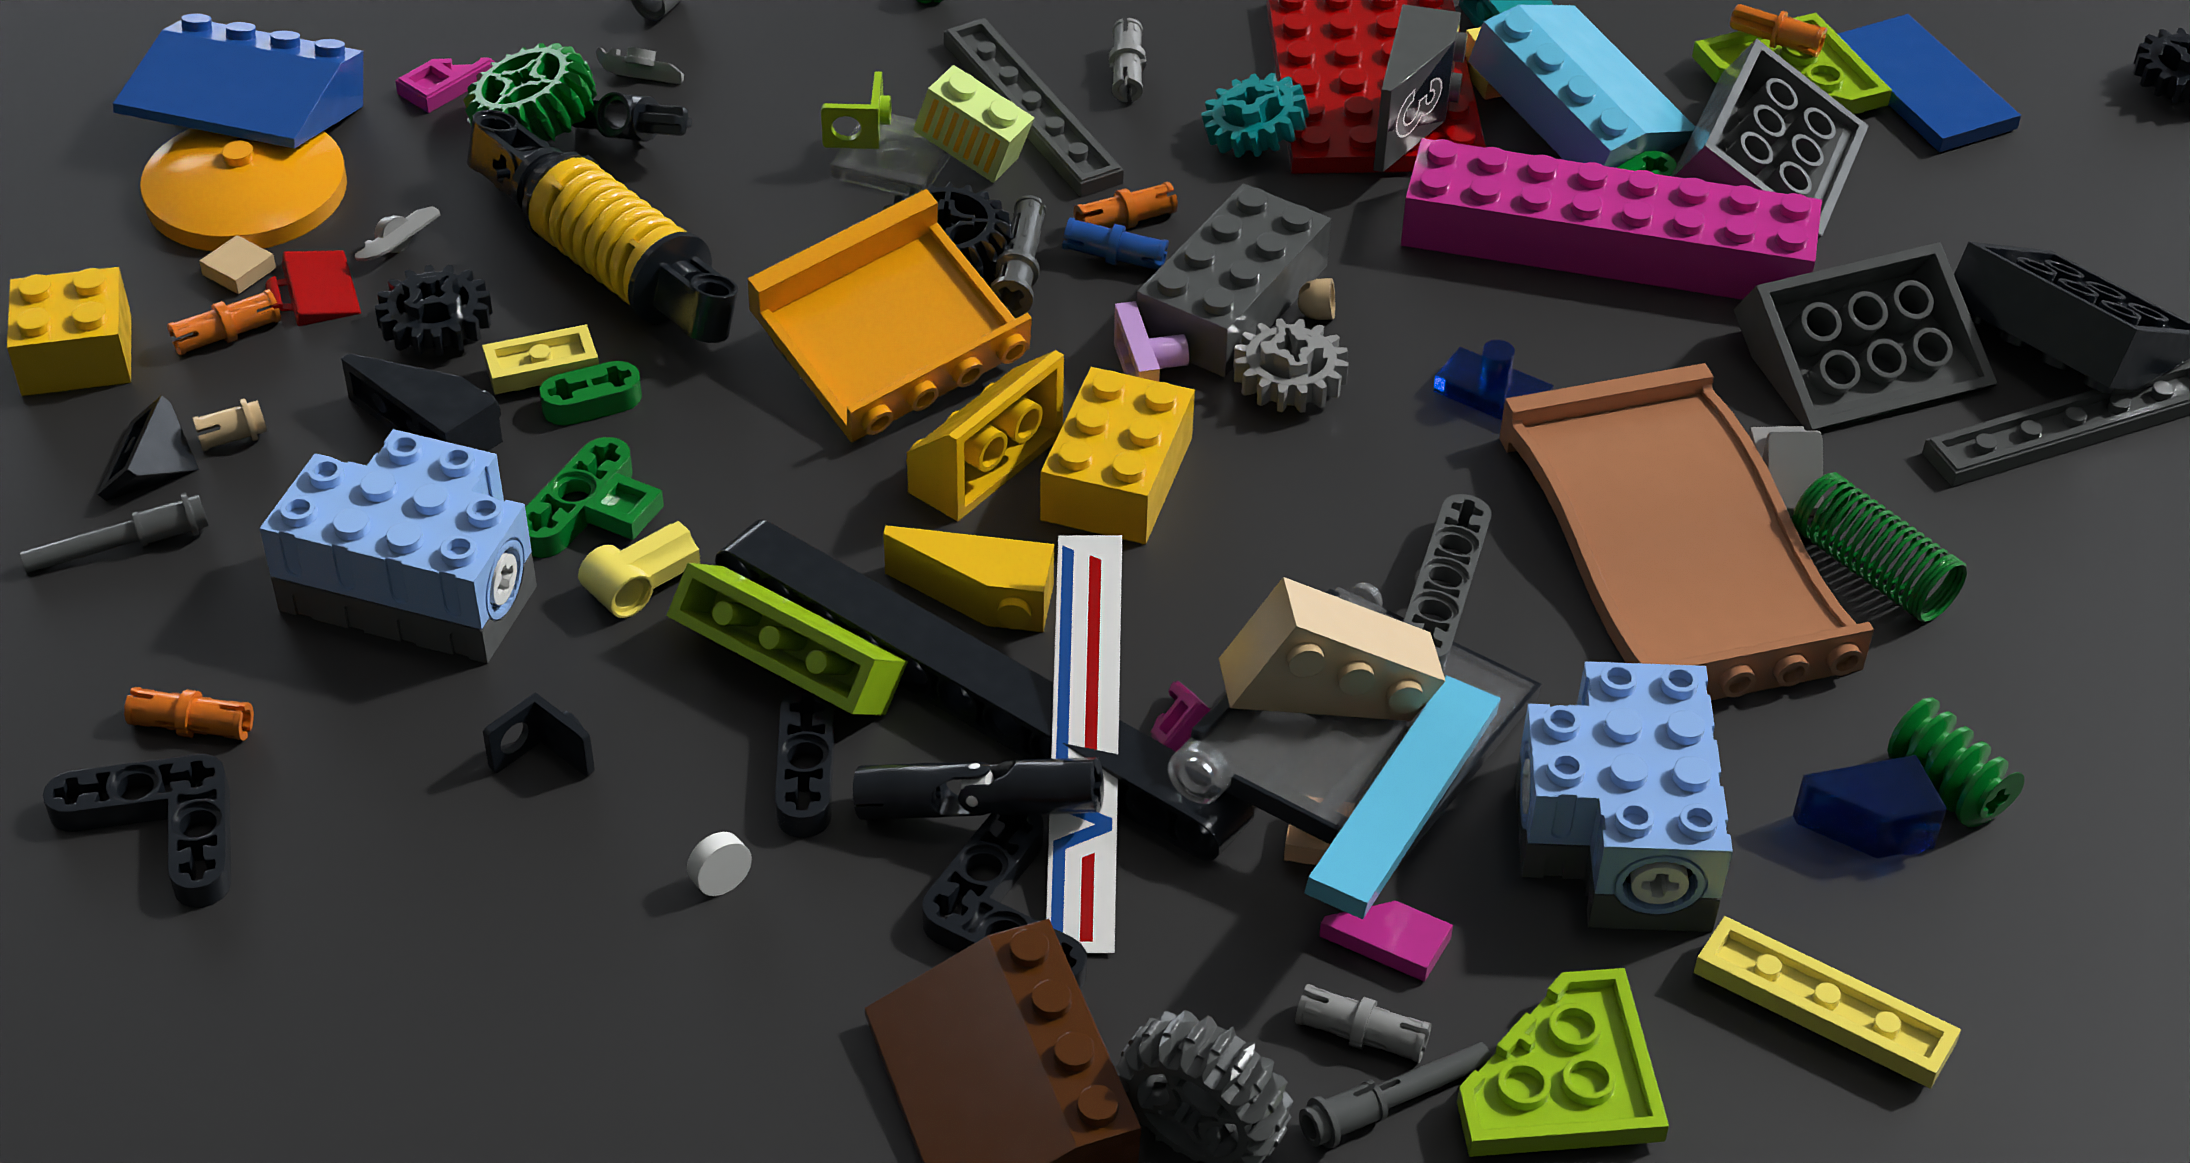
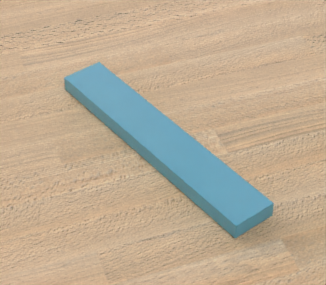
M1446 675L1444 684L1426 704L1309 875L1304 893L1353 916L1364 919L1496 716L1501 698Z

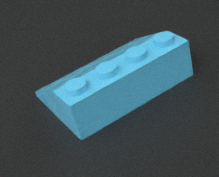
M1517 5L1483 21L1468 62L1563 160L1581 163L1595 162L1603 166L1616 168L1642 152L1659 151L1666 153L1690 140L1695 126L1574 5Z

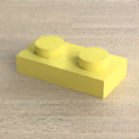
M587 324L482 345L484 361L494 394L540 386L545 380L554 375L599 364L598 355Z

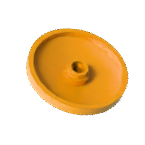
M190 128L167 141L152 155L143 170L140 181L146 214L154 227L177 243L205 251L216 250L236 235L263 249L294 240L318 227L334 213L344 197L347 186L342 152L332 137L324 131L294 149Z

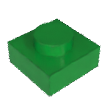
M616 472L584 505L586 522L634 540L664 507L661 489Z

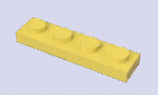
M1726 916L1723 917L1698 955L1693 972L1930 1089L1956 1046L1961 1032L1960 1028Z

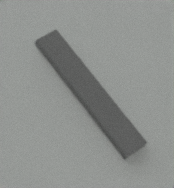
M985 18L944 31V45L971 76L1035 117L1027 138L1080 198L1123 184L1124 169Z
M2190 361L2176 366L2137 390L2114 388L2112 394H2107L2093 389L1925 440L1922 454L1951 487H1955L2189 416Z

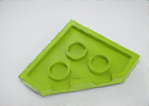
M1817 13L1794 18L1805 23L1827 28L1825 42L1817 58L1788 47L1777 45L1776 48H1772L1769 46L1770 40L1741 31L1695 41L1692 58L1715 83L1718 82L1721 74L1758 39L1853 114L1889 105L1892 89Z
M1625 968L1562 972L1548 987L1546 997L1531 1014L1526 1012L1497 1044L1495 1054L1479 1072L1474 1070L1459 1086L1457 1105L1469 1157L1666 1141L1669 1124Z

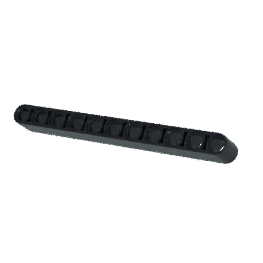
M766 520L755 521L716 554L715 563L717 566H724L908 661L899 682L900 686L1028 760L1051 759L1054 682ZM1119 720L1118 754L1065 744L1084 758H1099L1102 769L1118 779L1117 812L1204 861L1216 859L1254 818L1253 805L1176 767V759L1181 754Z

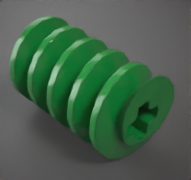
M1933 697L1924 698L1916 703L1895 727L1888 743L1887 752L1889 759L1900 767L1904 766L1906 774L1915 781H1921L1923 789L1928 794L1934 797L1938 796L1940 805L1950 812H1955L1958 821L1963 825L1977 827L1991 821L2004 812L2022 792L2025 783L2024 775L2017 771L2003 779L2008 770L2009 762L2001 756L1987 762L1991 754V746L1981 741L1970 747L1974 738V731L1967 726L1953 731L1957 723V717L1949 711L1936 716L1940 709V702Z

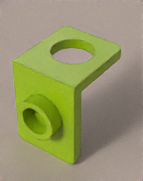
M875 71L871 105L825 103L821 106L822 143L824 147L879 149L882 125H891L892 111L891 95H883L882 72ZM839 117H852L859 122L861 129L855 135L844 136L834 130L832 123Z

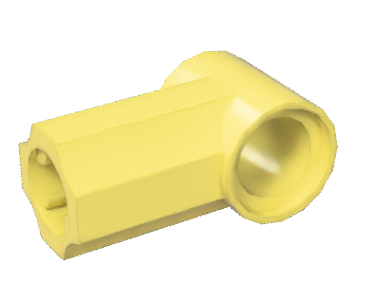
M677 521L621 551L613 545L597 547L582 561L578 571V579L580 584L613 615L618 618H628L645 607L651 598L654 588L682 574L687 563L700 564L699 548L694 543L690 531Z

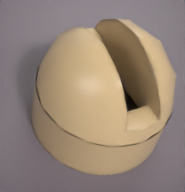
M1332 278L1307 281L1300 288L1297 304L1302 314L1315 320L1334 319L1335 288Z

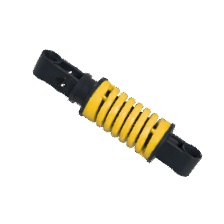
M482 110L473 115L467 165L489 179L499 190L512 197L514 203L522 209L526 220L525 226L531 233L538 238L542 237L562 254L568 256L584 271L591 274L598 282L604 284L611 292L616 293L643 320L650 323H665L671 320L681 327L686 335L705 343H719L728 339L738 286L734 281L722 276L712 268L710 249L701 238L677 226L671 219L664 217L659 210L652 208L647 201L640 199L636 193L628 190L624 184L616 181L612 175L605 172L598 162L589 155L581 156L577 152L564 153L558 148L550 147L546 141L539 139L508 113L497 110Z

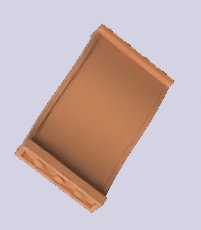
M1706 363L1505 399L1499 439L1507 453L1517 451L1543 489L1559 521L1590 598L1625 663L1706 666L1708 676L1706 690L1711 700L1739 697L1746 693L1780 686H1793L1800 682L1835 675L1843 676L1851 672L1863 670L1874 632L1870 622L1856 624L1822 579L1807 553L1776 484L1753 441L1734 413L1713 390L1714 376Z

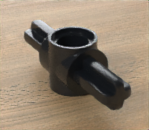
M610 92L600 100H592L594 107L584 113L585 120L574 123L572 126L575 128L597 129L607 138L647 142L652 140L657 134L683 136L687 128L691 127L692 119L688 117V109L683 106L659 105L650 96Z

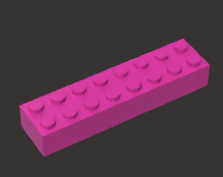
M1421 138L1405 200L1401 246L1743 300L1756 285L1813 272L1816 260L1822 199L1809 198L1797 193L1783 194L1757 190L1745 185L1731 186L1705 182L1698 178L1659 175L1647 170L1633 171L1607 167L1595 162L1581 163L1555 159L1548 155L1509 152L1497 147L1483 148L1457 144L1445 139L1431 140Z

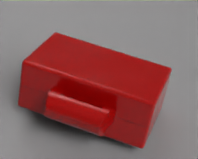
M343 250L284 251L282 255V268L285 278L277 280L276 276H273L265 284L266 290L269 289L273 293L277 302L270 305V308H279L280 311L293 310L298 326L361 314L346 255ZM287 285L291 303L283 304L279 287Z

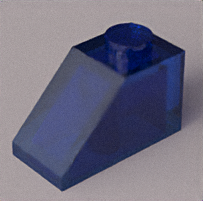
M1916 755L1803 775L1793 817L1798 825L1880 859L1901 854L1915 855L1924 850L1934 849L1947 808Z

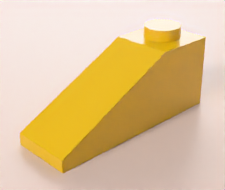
M885 525L883 533L885 574L986 626L1044 632L1054 585V544Z

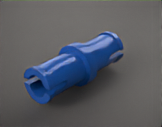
M1071 217L1067 222L1063 236L1067 240H1064L1062 243V249L1073 250L1103 257L1106 264L1116 266L1118 261L1154 269L1155 271H1158L1165 263L1168 252L1165 250L1169 246L1168 240H1159L1126 232V227L1114 224L1113 228L1079 221Z

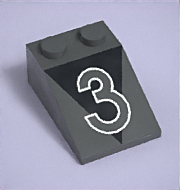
M1402 5L1381 90L1373 171L1384 172L1417 145L1421 138H1425L1445 122L1449 102H1459L1463 74L1454 73L1455 62H1464L1468 33L1459 32L1461 12Z

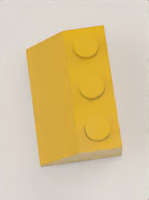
M1054 350L1013 368L998 381L986 386L979 396L960 411L953 412L946 422L932 433L916 441L910 450L907 451L908 493L954 520L959 521L1053 445L1063 426L1064 354Z

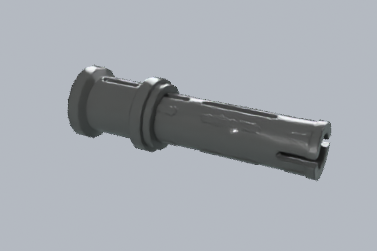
M1034 195L1021 196L1014 205L1011 230L1013 239L1007 244L1009 250L1004 251L998 256L996 274H994L996 279L989 286L1014 317L1022 316L1030 310L1034 300V292L1031 287L1035 285L1039 277V264L1035 259V255L1039 245L1042 223L1046 215V205L1040 206L1042 200Z

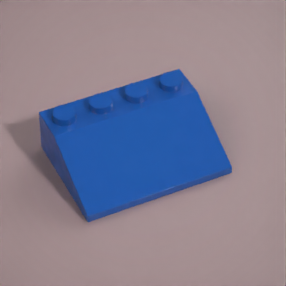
M187 14L182 16L180 21L162 29L113 102V113L295 149L363 107V51L346 48L345 43L340 40L321 39L316 42L300 39V34L293 31L282 30L267 33L257 31L256 26L251 23L233 22L226 25L212 22V18L208 15Z

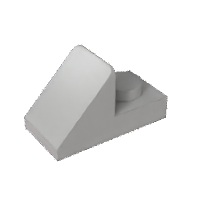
M1804 426L1750 427L1749 436L1765 462L1789 515L1793 516V511L1800 497L1816 479L1823 476V438L1821 432L1817 430L1805 431ZM1823 495L1814 506L1810 516L1815 515L1823 502Z

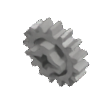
M1282 318L1276 319V327L1271 329L1265 324L1259 323L1256 326V335L1244 332L1241 344L1235 345L1233 379L1234 382L1242 383L1241 393L1244 396L1257 393V404L1260 406L1267 404L1269 401L1277 402V411L1283 412L1287 405L1296 406L1299 412H1305L1306 403L1313 402L1322 408L1326 404V395L1338 398L1341 385H1346L1348 350L1347 348L1339 347L1340 337L1337 334L1324 337V326L1320 324L1310 330L1305 328L1303 319H1298L1295 324H1286Z

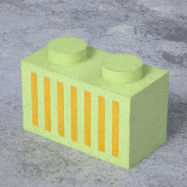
M953 65L928 88L913 131L994 183L1018 159L1035 117L988 88L970 74Z

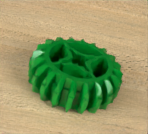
M539 43L533 49L522 47L520 52L513 55L506 53L505 59L500 62H491L488 71L480 72L476 75L477 82L471 83L468 86V94L463 99L466 106L465 111L469 117L467 120L472 127L473 115L476 112L497 110L515 117L519 124L539 139L555 142L556 136L563 132L570 133L572 131L571 126L574 123L585 120L584 113L594 107L592 100L597 96V92L594 87L593 74L588 63L583 61L580 53H576L572 46L562 47L560 43H553L546 47L543 43Z

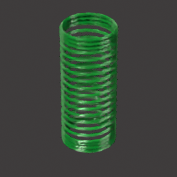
M1837 472L1827 473L1816 479L1800 497L1793 511L1792 522L1801 536L1811 540V543L1818 546L1819 549L1826 551V554L1834 557L1836 561L1841 562L1846 568L1849 567L1851 572L1856 573L1858 577L1864 579L1868 584H1872L1873 588L1880 590V593L1883 595H1887L1888 599L1895 601V604L1898 606H1903V610L1909 612V614L1921 622L1933 620L1942 614L1957 597L1965 583L1967 576L1966 563L1953 554H1948V550L1940 549L1939 544L1932 543V539L1929 537L1925 538L1924 534L1917 532L1915 527H1909L1908 522L1905 520L1901 521V517L1898 515L1894 516L1893 512L1886 510L1884 505H1878L1877 500L1870 499V495L1863 494L1861 489H1855L1854 484L1849 483L1847 479ZM1837 484L1836 489L1823 500L1817 509L1812 522L1807 525L1809 516L1816 503L1829 488ZM1858 501L1857 506L1848 514L1852 505ZM1863 507H1865L1864 512H1863V513L1858 517V519L1853 523V525L1851 526V528H1850L1849 531L1847 532L1846 536H1845L1841 541H1839V539H1840L1842 533H1844V532L1848 529V527H1849V526L1852 524V522L1855 520V518H1856V516L1858 515L1859 511H1860ZM1873 512L1872 517L1861 528V530L1855 537L1854 541L1849 546H1847L1850 538H1852L1855 535V533L1859 530V528L1863 525L1867 516ZM1845 518V520L1843 521V523H1842L1841 526L1839 527L1838 531H1837L1833 536H1831L1833 530H1834V529L1841 523V521ZM1880 518L1879 524L1869 533L1862 546L1854 552L1858 543L1867 535L1874 522ZM1888 523L1886 530L1878 537V539L1871 547L1870 551L1864 557H1862L1865 552V549H1867L1870 546V544L1874 541V539L1878 536L1882 527ZM1896 529L1894 535L1884 545L1878 556L1870 563L1873 555L1885 542L1890 532ZM1903 535L1901 542L1893 549V551L1888 556L1886 561L1878 568L1881 560L1890 551V549L1895 544L1896 540ZM1911 540L1909 547L1899 557L1893 568L1886 573L1889 565L1899 555L1904 545ZM1919 546L1917 552L1908 561L1902 572L1895 577L1897 570L1907 560L1911 552ZM1849 551L1848 556L1844 557V554ZM1926 552L1925 557L1915 568L1911 576L1902 583L1906 574L1916 564L1919 557ZM1857 557L1856 561L1852 563V559ZM1932 558H1934L1930 567L1921 575L1916 584L1910 589L1913 581L1924 569L1925 565ZM1864 562V567L1860 568V564ZM1872 568L1871 573L1867 574L1868 569ZM1948 572L1942 584L1926 600L1931 589L1935 586L1939 579ZM1880 573L1879 578L1875 579V576ZM1888 578L1887 583L1883 585V581ZM1896 584L1895 589L1891 590V586ZM1903 590V594L1898 596L1899 591Z

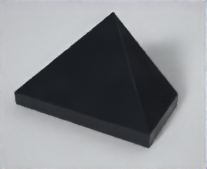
M162 395L130 422L97 494L105 501L199 470L171 402Z

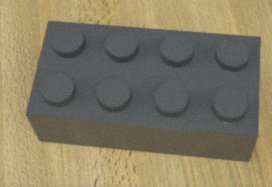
M1243 183L1137 291V307L1148 337L1157 338L1184 334L1188 343L1189 363L1225 377L1234 368L1235 345L1241 344L1242 334L1248 332L1256 335V326L1259 323H1263L1271 328L1276 319H1279L1296 301L1300 288L1307 281L1315 280L1327 267L1332 218Z

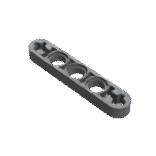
M1454 494L1444 500L1403 621L1431 632L1442 671L1445 670L1491 519V509L1488 504L1477 497L1467 494ZM1458 521L1469 523L1468 527L1457 526ZM1444 548L1460 551L1464 555L1451 553L1444 550ZM1433 581H1444L1455 587L1442 586ZM1422 613L1437 615L1445 621L1432 620L1423 616Z

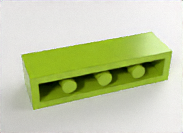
M687 563L666 615L851 714L886 715L908 661L724 566Z

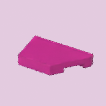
M451 58L431 59L395 80L397 94L430 113L467 92L468 86L471 83L477 82L476 75L480 72L488 71L490 63L495 61L491 58H480L479 61L473 64L453 65Z
M1177 680L1171 684L1168 691L1169 696L1175 700L1174 704L1166 714L1162 713L1157 716L1151 730V737L1182 754L1189 747L1193 727L1211 709Z
M1392 901L1371 906L1364 919H1360L1347 912L1325 916L1321 922L1319 936L1425 982L1451 940L1453 925L1398 901Z

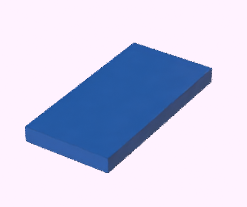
M1909 14L1838 33L1848 46L1892 89L1889 106L1938 152L2018 129L2021 114Z

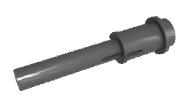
M184 492L181 493L182 499L144 511L132 512L133 520L21 551L20 555L26 573L139 540L142 547L149 543L191 531L194 536L200 535L198 529L209 526L199 494L188 497L187 493Z
M1478 1042L1378 1085H1375L1373 1080L1368 1079L1356 1087L1327 1099L1321 1096H1314L1307 1101L1306 1108L1301 1109L1299 1112V1123L1302 1132L1312 1146L1324 1145L1326 1148H1333L1340 1143L1341 1136L1374 1122L1385 1120L1388 1116V1109L1470 1075L1474 1070L1479 1071L1492 1057L1491 1053L1483 1042Z

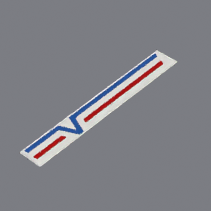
M1122 535L1058 536L1051 759L1084 758L1065 744L1118 754ZM1103 770L1104 799L1099 813L1050 814L1046 919L1050 920L1054 929L1079 941L1086 950V953H1115L1118 779Z

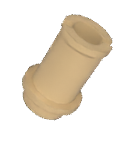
M243 398L240 399L241 405L200 417H192L197 433L220 427V430L198 436L203 451L249 436L255 441L258 440L257 434L267 432L258 400L247 403L246 399Z

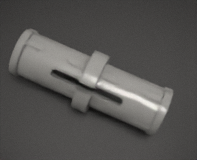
M1122 18L1115 22L1113 26L1114 47L1109 53L1110 69L1114 72L1112 93L1119 101L1128 102L1127 90L1131 88L1133 102L1139 99L1143 93L1142 72L1146 67L1145 51L1141 47L1143 27L1136 19L1127 18L1128 30L1124 31V21Z
M1311 984L1305 986L1304 995L1300 998L1295 1018L1296 1024L1306 1025L1349 1039V1046L1363 1050L1364 1045L1411 1059L1417 1063H1420L1423 1057V1052L1421 1051L1425 1052L1431 1031V1023L1405 1017L1376 1007V1000L1363 997L1361 1001L1330 993Z

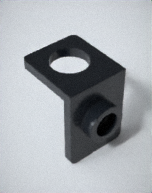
M536 692L483 730L488 766L496 773L540 742L583 775L589 776L595 771L589 733L569 711L561 712ZM522 723V732L516 742L506 749H501V741L505 733L515 724Z

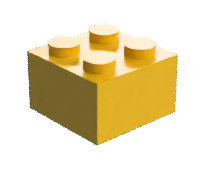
M119 267L88 268L77 272L51 275L35 274L25 278L10 279L7 349L21 396L131 383V312Z

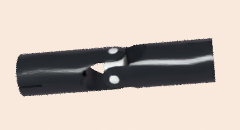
M1097 757L1004 761L1000 764L961 762L860 765L856 769L853 779L854 808L856 815L861 820L982 816L990 813L999 815L1099 813L1104 799L1103 770L1101 762ZM962 779L959 795L953 793L948 788L946 782Z

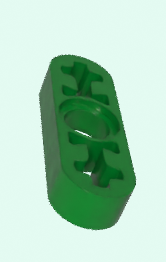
M602 437L590 441L525 507L532 557L547 558L564 551L589 524L586 522L584 505L615 472L629 478L632 477L630 448L624 441L613 437ZM571 492H585L589 494L584 500L568 502L561 499L564 495Z

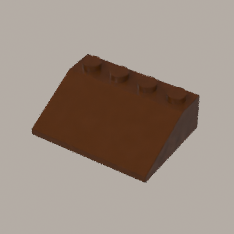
M1049 919L988 935L865 1007L866 1020L921 1163H1138L1141 1126Z

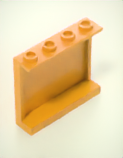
M927 189L748 278L749 310L851 443L866 435H875L882 432L892 421L913 410L921 411L926 409L939 396L958 386L967 387L973 384L983 373L1002 363L1010 364L1018 360L1030 349L1032 317L1027 312L1015 319L937 223L938 202Z

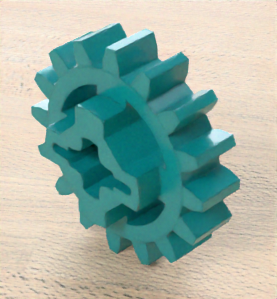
M1270 73L1264 80H1259L1256 74H1251L1248 79L1242 80V83L1237 79L1232 80L1233 88L1229 90L1218 88L1216 90L1217 99L1206 100L1205 106L1207 111L1201 114L1209 144H1217L1220 153L1223 154L1233 148L1235 157H1241L1246 150H1251L1254 156L1257 157L1261 155L1262 151L1269 148L1273 151L1280 150L1278 142L1282 140L1295 141L1294 130H1305L1306 123L1304 118L1309 117V110L1300 84L1293 85L1292 79L1289 76L1277 81L1275 73Z

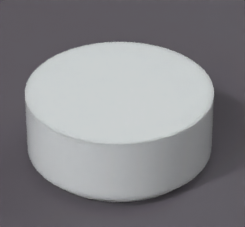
M718 832L703 839L693 849L687 862V874L704 894L709 896L723 895L736 888L747 876L752 862L751 853L734 834Z

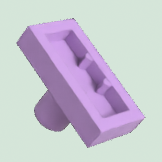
M1136 301L1115 304L1114 346L1124 374L1159 382L1160 369L1187 366L1189 364V349L1184 334L1149 338Z

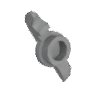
M598 47L596 50L597 59L603 68L616 75L673 84H681L684 80V74L673 64L655 61V51L628 47L627 55L621 56V50L611 48L607 53L601 47Z
M430 206L416 210L406 218L397 215L382 218L375 228V240L364 242L365 247L355 253V259L357 261H367L379 258L389 252L399 253L408 246L411 236L441 215L440 211Z

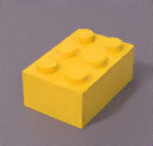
M1091 367L1041 470L1040 520L1102 535H1122L1124 540L1146 544L1192 439L1195 390L1166 382H1158L1116 371Z

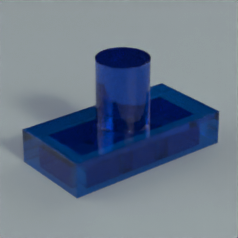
M1491 340L1484 344L1482 355L1459 347L1435 375L1433 391L1502 420L1506 398L1551 391L1554 389V385L1513 369L1514 347L1504 340Z

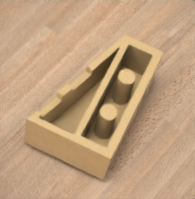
M1285 577L1280 580L1219 657L1229 706L1235 709L1412 721L1445 682L1431 632Z

